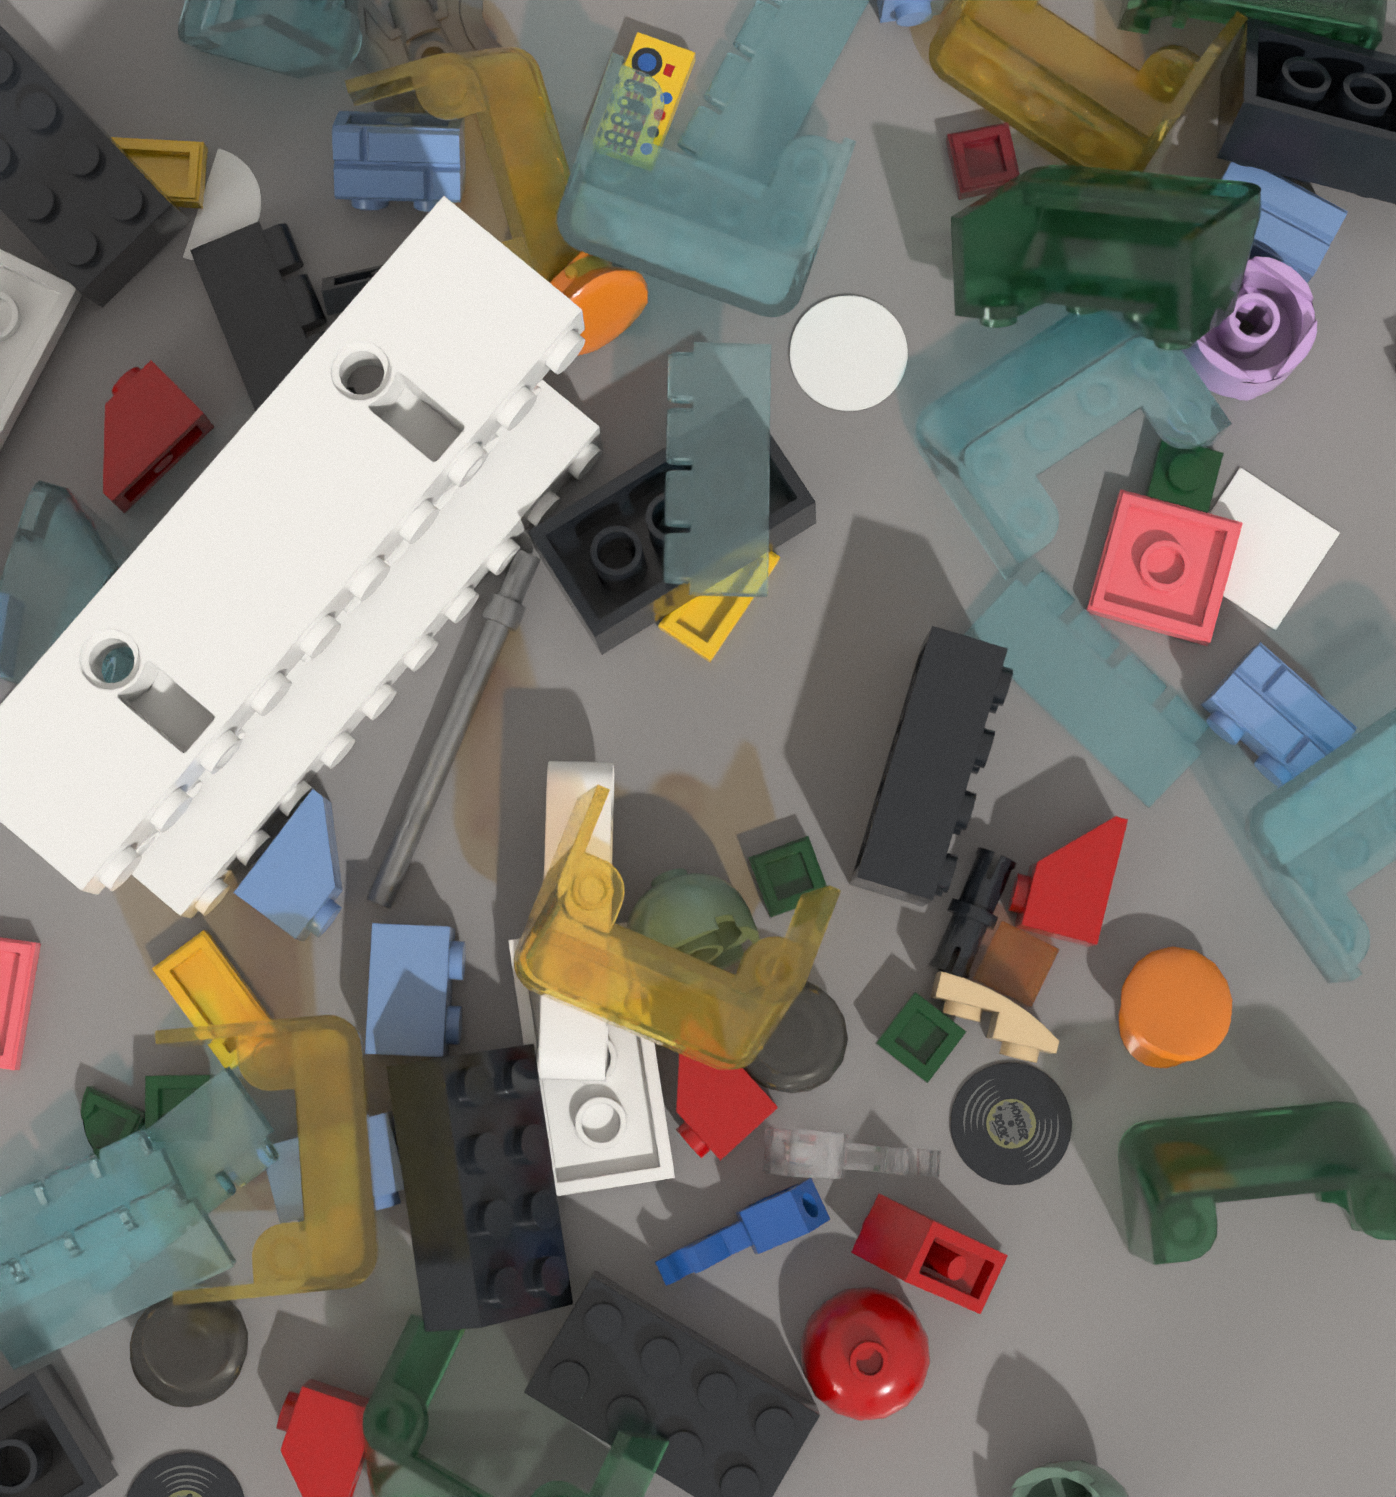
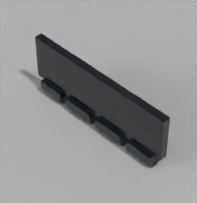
M258 221L190 250L255 412L325 333V331L307 337L305 332L318 328L327 322L308 274L297 275L285 281L282 277L299 270L304 265L286 223L277 224L263 230L262 225ZM354 387L346 388L348 391L357 394Z

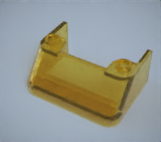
M954 0L930 43L929 60L936 75L948 85L1003 122H1008L1009 126L1100 187L1119 191L1134 185L1145 172L1199 95L1248 18L1237 11L1209 45L1202 57L1180 45H1165L1156 49L1139 71L1040 5V0Z
M517 47L441 53L344 80L354 106L415 89L420 105L428 114L437 119L456 120L476 114L512 239L501 243L549 283L567 267L581 250L590 245L543 76L537 61L530 53Z
M597 784L576 800L516 947L514 969L518 979L532 992L715 1069L735 1070L749 1065L757 1058L803 990L841 890L828 885L802 894L785 938L773 936L754 942L743 954L736 974H732L615 924L624 900L625 891L622 877L612 864L585 852L610 789Z
M318 1015L155 1030L156 1044L172 1048L237 1042L239 1069L248 1083L266 1091L294 1089L304 1221L271 1226L258 1237L252 1251L253 1280L187 1286L172 1291L173 1305L347 1289L355 1287L368 1279L378 1263L379 1241L364 1046L362 1037L356 1027L339 1016Z

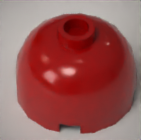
M873 1287L845 1289L833 1295V1298L825 1301L807 1320L800 1343L802 1371L815 1397L834 1413L858 1421L884 1419L907 1407L923 1387L930 1365L928 1335L917 1314L895 1294Z

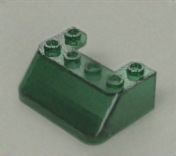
M1045 165L1026 170L951 216L955 316L977 318L980 324L985 327L1001 328L1014 325L1018 321V316L1044 303L1065 305L1067 312L1080 315L1093 314L1101 310L1122 312L1123 318L1126 320L1141 322V335L1149 340H1153L1155 347L1163 350L1190 348L1206 333L1220 325L1235 310L1261 217V187L1244 181L1073 165Z

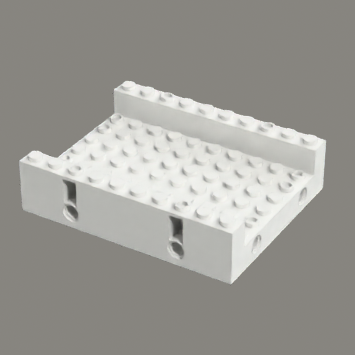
M443 196L1 703L0 822L81 891L98 895L105 886L110 891H114L132 874L180 916L192 919L198 911L204 916L209 914L229 891L230 886L224 882L225 879L240 862L247 867L262 854L272 839L266 833L267 830L282 813L288 818L294 814L310 791L314 789L308 783L325 764L332 769L349 752L355 743V739L350 734L363 718L367 716L371 720L376 719L391 703L397 693L391 686L408 667L415 672L428 660L438 645V642L433 637L446 621L450 619L456 624L470 611L479 598V594L474 589L488 572L491 571L497 576L511 563L517 551L520 550V546L515 541L530 523L536 527L553 514L561 502V498L556 495L559 489L571 475L580 480L599 459L602 450L597 447L601 442L600 427L542 380L550 369L557 375L562 373L583 348L585 339L580 336L585 330L582 309ZM371 365L384 371L383 381L371 393L364 395L354 394L346 389L348 378L359 367ZM130 647L135 659L134 667L129 676L116 683H106L102 675V663L106 655L113 649Z

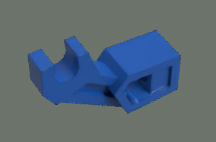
M812 1178L750 1204L735 1212L739 1219L738 1221L691 1242L656 1261L655 1263L665 1285L677 1282L693 1272L695 1274L750 1246L754 1254L763 1253L806 1235L829 1221L830 1217Z

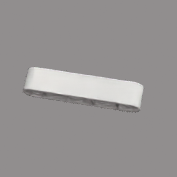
M548 762L539 1040L540 1080L606 1081L614 762Z

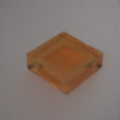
M1000 921L972 979L1028 1007H1032L1060 949L1004 921Z

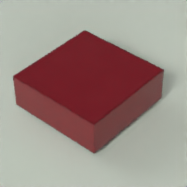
M1008 122L947 134L946 146L959 200L1019 188L1021 177Z

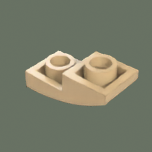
M942 971L936 973L930 998L945 1001L942 1013L971 1021L980 1022L983 1011L992 1013L986 1038L1002 1042L999 1054L1037 1063L1039 1052L1057 1053L1059 1040L1041 1022L1016 1003L968 979Z

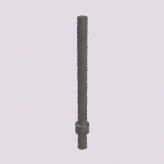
M522 550L517 551L499 593H492L482 614V617L487 620L367 897L372 902L389 909L391 908L510 630L517 632L526 611V607L521 604L540 562L538 557Z

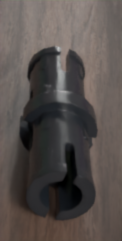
M981 847L977 849V856L959 900L952 898L947 911L952 913L951 919L934 958L929 963L931 967L945 972L954 950L959 949L960 953L951 974L968 979L970 976V969L986 930H994L998 917L993 913L1010 874L1017 864L1013 860L1001 855L992 877L987 879L986 874L995 852Z

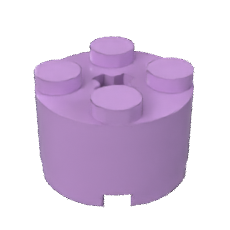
M1270 257L1231 260L1220 264L1207 274L1184 307L1178 324L1176 351L1179 358L1197 382L1216 394L1248 401L1273 390L1307 356L1317 335V320L1315 319L1312 303L1314 298L1308 284L1293 268ZM1244 320L1254 326L1249 336L1239 329Z

